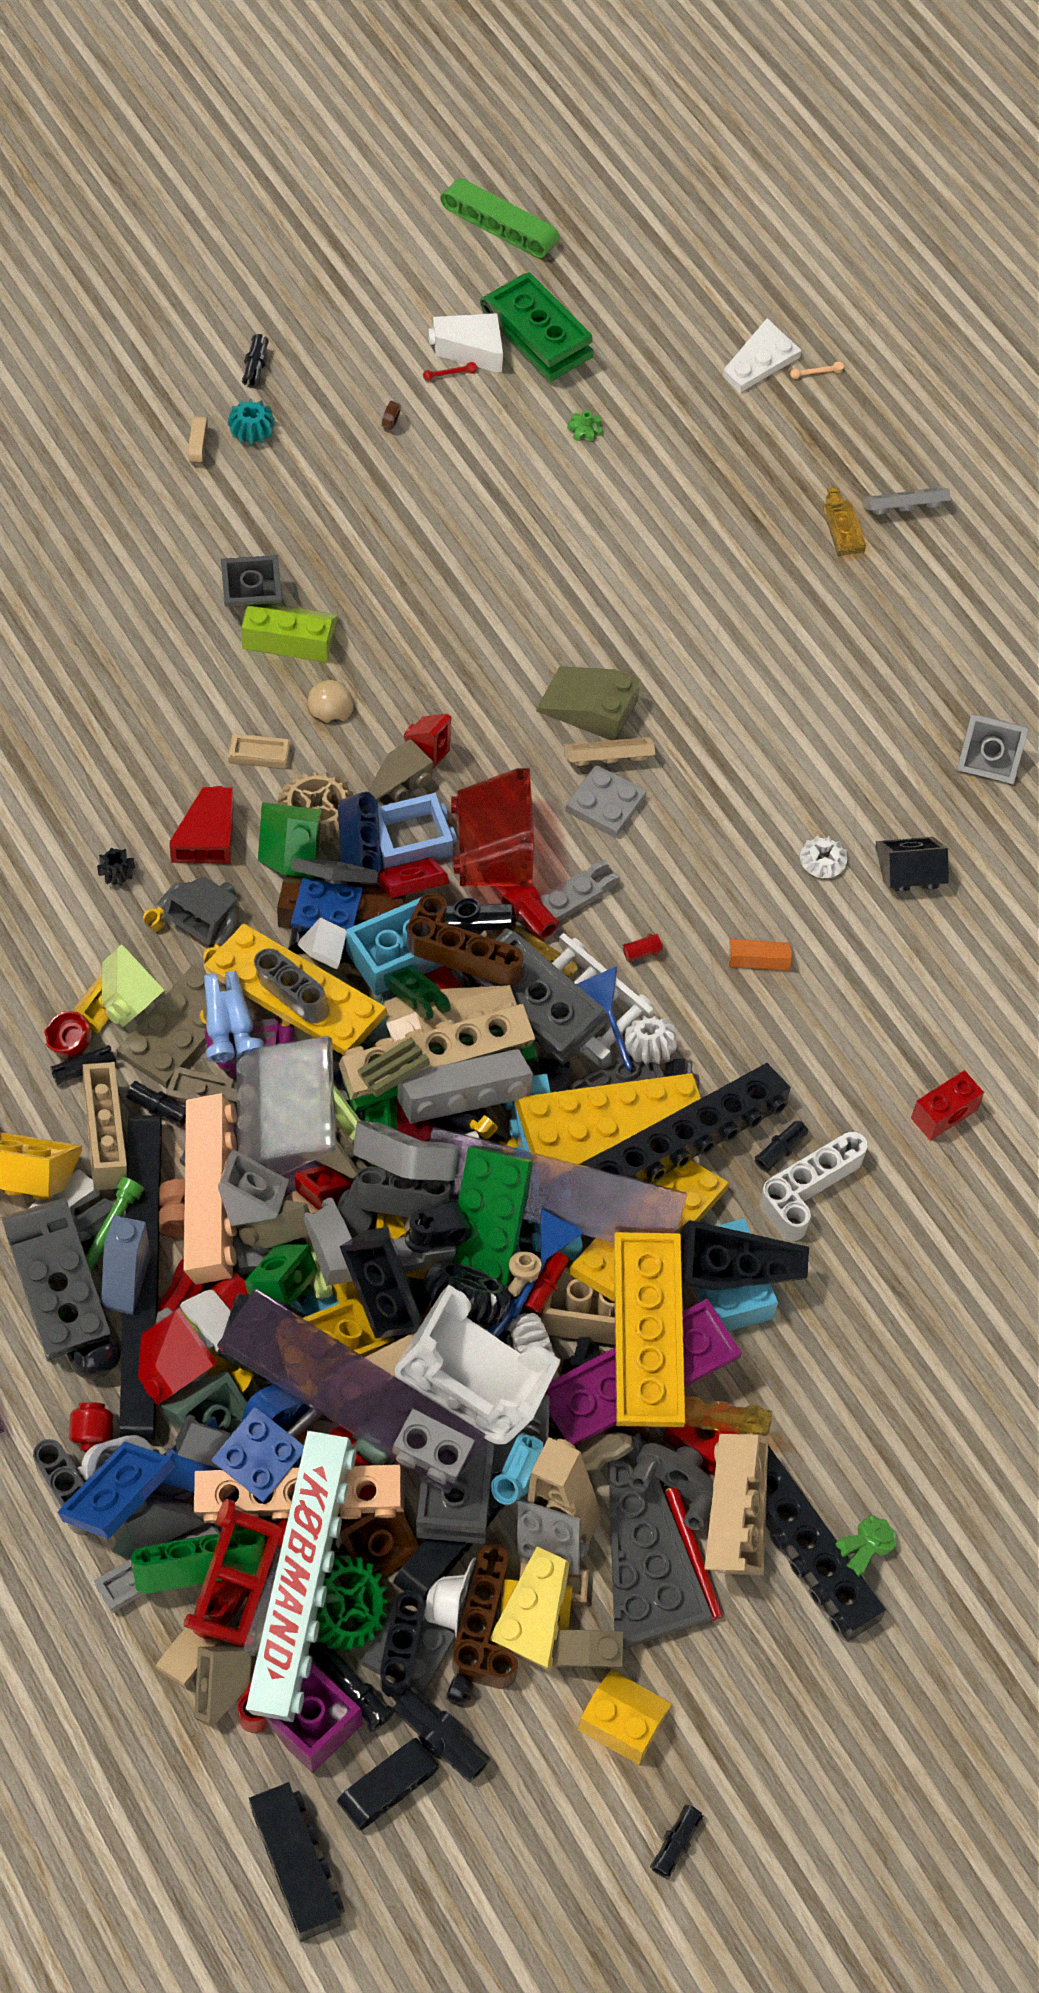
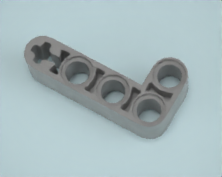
M357 1121L353 1154L404 1178L455 1180L459 1146L443 1142L420 1141L381 1123Z

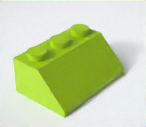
M277 604L247 605L241 627L242 649L327 663L338 614Z

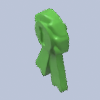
M874 1515L867 1517L858 1525V1535L841 1537L835 1544L841 1550L842 1557L855 1553L853 1558L847 1563V1567L854 1569L858 1576L865 1571L873 1553L885 1556L897 1545L896 1531L890 1527L887 1520H881Z

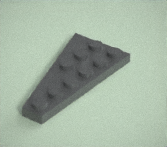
M640 1433L632 1435L634 1439V1449L618 1460L608 1462L614 1631L623 1632V1650L709 1622L712 1619L710 1609L658 1478L653 1476L649 1486L642 1492L633 1489L628 1483L637 1465L636 1458L644 1446Z

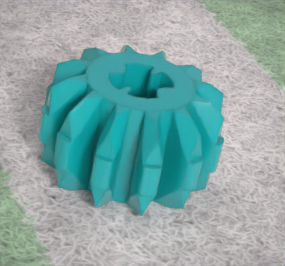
M252 399L248 403L240 400L238 406H232L228 418V426L233 438H238L240 443L249 441L252 446L254 441L263 444L265 438H271L273 426H275V418L270 406H264L262 400L254 403Z

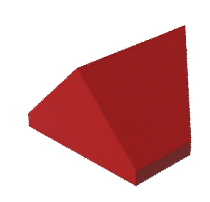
M326 1165L297 1171L294 1176L296 1191L318 1210L323 1208L322 1202L331 1197L337 1206L341 1195L345 1191L350 1190L353 1183L343 1173Z

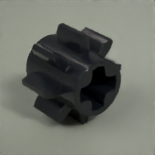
M110 848L105 855H99L98 876L105 875V883L107 885L112 883L122 886V883L127 878H133L134 858H127L126 849L121 851Z

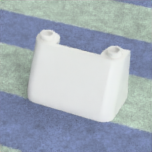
M448 1285L440 1294L394 1369L395 1375L403 1384L488 1441L495 1444H506L533 1419L561 1360L543 1347H528L520 1354L468 1319L467 1315L471 1309L469 1299L464 1293Z

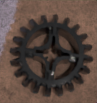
M437 1261L431 1264L422 1283L421 1292L432 1306L448 1285L464 1293L471 1303V1309L467 1318L476 1324L496 1325L502 1321L509 1308L511 1293L506 1285L502 1284L499 1279H495L491 1275L482 1272L481 1269H475L470 1265L466 1266L460 1262Z

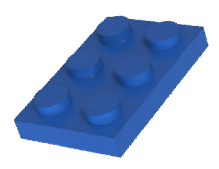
M124 1441L57 1513L63 1522L109 1539L176 1467L170 1457Z

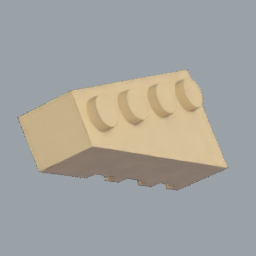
M548 1437L531 1472L527 1501L580 1518V1539L584 1540V1544L589 1545L601 1520L602 1513L581 1452L576 1450L575 1446L566 1440L557 1439L556 1441Z

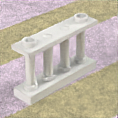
M564 933L559 937L561 950L564 952L552 964L560 971L572 960L582 966L586 971L574 981L575 984L607 971L605 967L586 952L585 946L577 938L570 939ZM616 977L613 1001L618 997L630 1007L616 1022L622 1035L626 1028L632 1025L633 1020H637L640 1016L642 1018L645 1016L647 1019L653 1018L654 1012L653 1004L643 994L638 996ZM537 997L535 998V1000H539L544 997ZM561 1016V1017H558V1018H556V1019H564V1018H566V1017H565V1016ZM612 1028L602 1037L598 1036L595 1038L593 1036L580 1049L585 1056L603 1070L612 1063L610 1046L616 1041Z

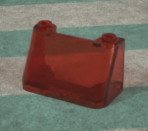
M515 768L457 790V796H451V814H457L459 828V856H453V874H459V886H532L534 826L530 768Z

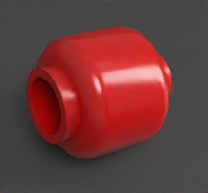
M79 1403L78 1408L72 1410L69 1418V1440L73 1444L80 1445L81 1452H87L88 1449L96 1444L112 1440L113 1413L105 1409L104 1403Z

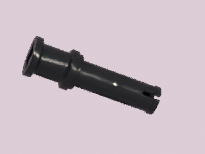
M316 1641L310 1645L308 1653L314 1657L337 1686L361 1708L362 1717L368 1723L367 1728L369 1731L374 1732L386 1724L393 1716L394 1709L391 1706H386L374 1693L375 1687L372 1684L363 1683L334 1649L326 1647V1642L319 1643ZM330 1659L335 1663V1665H336V1666L342 1671V1673L346 1676L345 1679L342 1678V1676H341V1675L335 1670V1668L329 1663V1660H330ZM367 1704H370L375 1709V1712H372Z

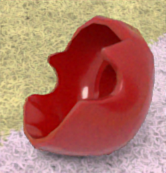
M63 1011L51 1019L47 1028L44 1029L45 1045L61 1057H76V1054L83 1053L90 1045L92 1039V1030L88 1019L76 1011Z

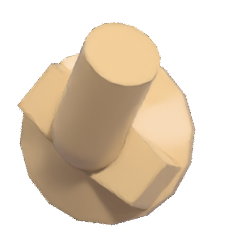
M519 1252L510 1258L509 1270L515 1276L508 1287L512 1296L518 1297L527 1282L532 1283L538 1278L542 1264L537 1255L530 1252Z

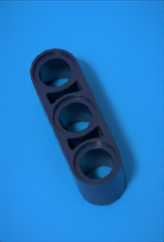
M367 791L343 798L338 805L341 862L376 870L379 874L381 871V850L377 800Z

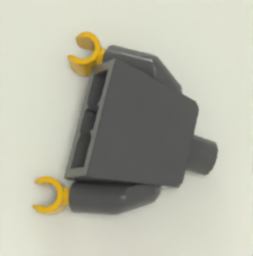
M201 877L192 882L175 883L157 903L159 905L158 908L145 911L143 919L146 925L156 919L152 923L151 928L153 932H158L164 926L162 916H165L206 944L215 943L214 947L208 948L204 952L205 964L237 929L236 891L233 885L228 882L219 886L206 877Z

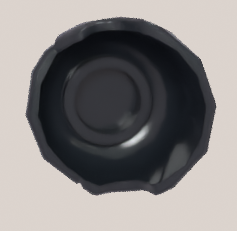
M107 1340L68 1352L67 1357L74 1372L86 1379L105 1377L117 1366L121 1352L116 1340H112L113 1344Z

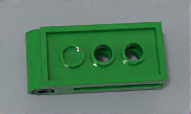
M530 272L523 273L480 298V306L483 313H497L500 332L549 382L554 381L594 357L593 349L589 346L593 342L592 334Z

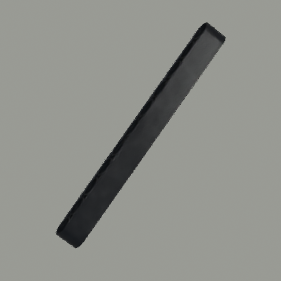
M130 1115L128 1117L127 1178L137 1182L145 1189L139 1200L135 1199L133 1204L129 1203L126 1208L125 1218L146 1222L151 1258L134 1315L123 1313L120 1437L137 1435L149 1441L155 1440L156 1403L145 1391L143 1384L138 1378L141 1334L156 1324L158 1315L160 1243L158 1227L162 1119L161 1115Z

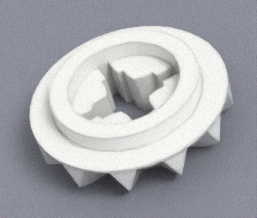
M817 835L813 840L806 841L800 852V861L803 868L811 875L819 878H832L839 875L845 869L847 850L842 848L840 841L835 842L831 840L830 836L820 838ZM830 852L829 859L824 857L818 860L819 853Z

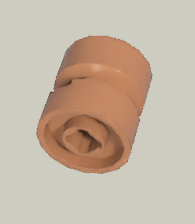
M185 1179L169 1180L162 1183L159 1187V1207L161 1208L159 1211V1232L167 1237L184 1238Z

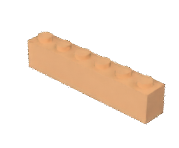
M223 1093L186 1100L184 1271L195 1285L233 1278V1265H236L237 1262L236 1251L233 1247V1236L237 1234V1226H231L218 1190V1184L228 1156L232 1149L237 1150V1140L233 1132V1123L237 1122V1112L235 1106L228 1102Z

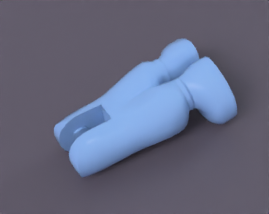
M236 971L226 972L227 991L221 992L215 973L204 975L207 1033L213 1040V1044L206 1050L207 1060L210 1062H227L232 1060L235 1054L237 1060L255 1057L266 1051L263 1040L250 1037V1033L253 1030V1021ZM229 1033H231L234 1037L235 1053L234 1047L232 1043L229 1041Z

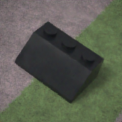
M389 1228L365 1230L339 1246L374 1337L383 1338L416 1334L424 1318Z

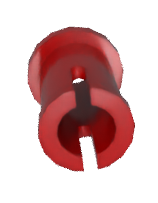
M648 933L645 938L622 944L623 953L628 963L651 954L658 956V952L663 951L658 934L652 935Z

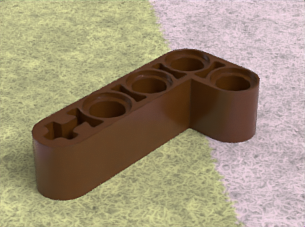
M432 892L420 898L407 926V949L412 955L503 986H514L520 982L524 956L519 948L446 924L447 903L442 895Z
M488 1543L480 1549L477 1556L453 1650L452 1669L454 1674H461L473 1683L504 1689L510 1687L516 1679L518 1659L512 1650L489 1644V1638L492 1634L504 1579L507 1574L508 1553L502 1545ZM491 1559L497 1561L494 1566L493 1577L487 1575L488 1564ZM481 1590H487L493 1594V1597L489 1600H481L476 1596V1593ZM479 1622L483 1624L485 1629L482 1632L474 1633L467 1626L470 1623ZM469 1654L474 1656L477 1662L467 1666L462 1664L459 1658ZM497 1663H505L511 1670L508 1673L499 1674L493 1669V1666Z

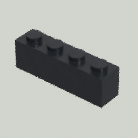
M287 1782L249 1797L250 1810L299 1941L302 1942L341 1926L340 1914L345 1912L338 1891L331 1893L327 1879L332 1878L325 1857L318 1859L314 1848L315 1845L319 1844L312 1823L305 1825L301 1813L306 1811V1807L300 1791L293 1792L290 1783Z

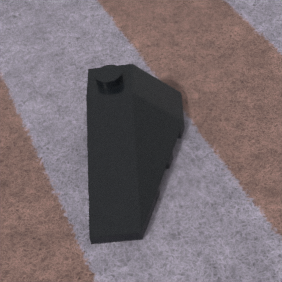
M689 1220L674 1232L681 1236V1276L683 1284L709 1290H722L803 1280L808 1277V1246Z

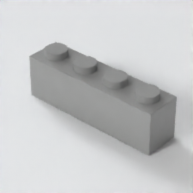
M515 1049L420 1070L398 1084L397 1099L411 1124L530 1096L533 1073L520 1050Z

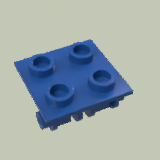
M302 878L291 921L292 928H297L298 932H307L319 918H323L345 930L355 926L354 923L363 888Z
M254 1407L211 1461L264 1503L291 1468H298L300 1466L304 1445Z

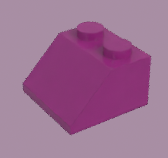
M311 1662L309 1676L302 1679L300 1692H304L303 1706L300 1714L295 1713L293 1722L268 1717L264 1718L288 1751L311 1773H314L363 1725L361 1708Z

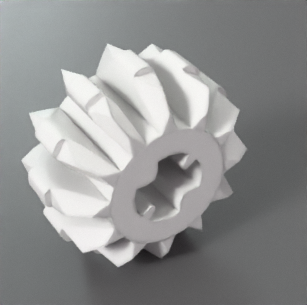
M657 1015L649 1019L643 1016L641 1021L633 1020L631 1027L626 1028L625 1047L628 1056H632L634 1062L643 1061L646 1066L650 1062H655L659 1065L660 1060H670L671 1054L675 1053L677 1048V1033L674 1025H671L667 1018L659 1020Z

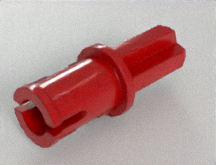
M558 1251L549 1257L523 1305L529 1312L541 1315L552 1292L557 1291L558 1286L556 1284L568 1264V1257Z

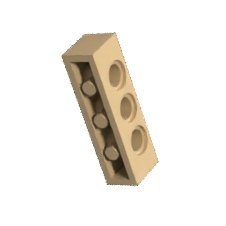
M115 1062L83 1064V1095L93 1189H116L121 1177H126L127 1165Z

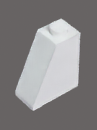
M497 313L433 317V328H428L429 345H434L435 356L464 364L474 362L479 368L493 372H502L503 349Z

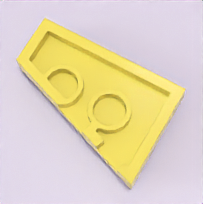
M537 1546L489 1640L551 1671L553 1665L554 1640H557L559 1629L557 1626L559 1610L564 1600L570 1563Z

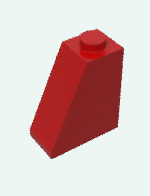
M202 787L169 842L171 863L231 864L234 810L233 787Z

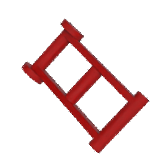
M225 1499L219 1509L216 1521L217 1525L222 1527L194 1615L187 1614L184 1620V1627L249 1649L253 1636L249 1635L248 1632L276 1547L282 1548L287 1520L282 1519L278 1524L236 1510L235 1502ZM235 1524L268 1536L256 1576L222 1565ZM217 1578L251 1590L238 1630L204 1619Z

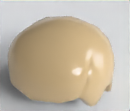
M325 680L315 685L309 691L307 706L314 717L329 723L333 719L347 720L353 712L354 701L343 683Z

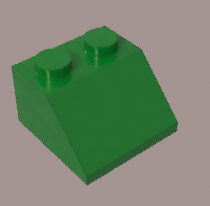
M262 802L258 861L283 875L313 878V875L291 869L293 859L295 858L318 860L322 809Z

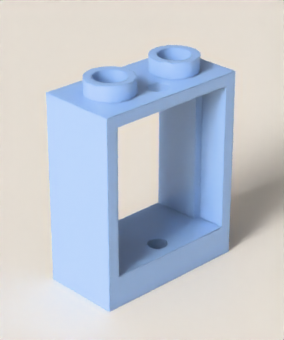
M436 793L378 807L382 869L428 857H433L435 861L453 857V845L457 844L456 833L453 827H448L446 822L448 814L445 804L439 803ZM432 814L440 837L393 848L385 825Z

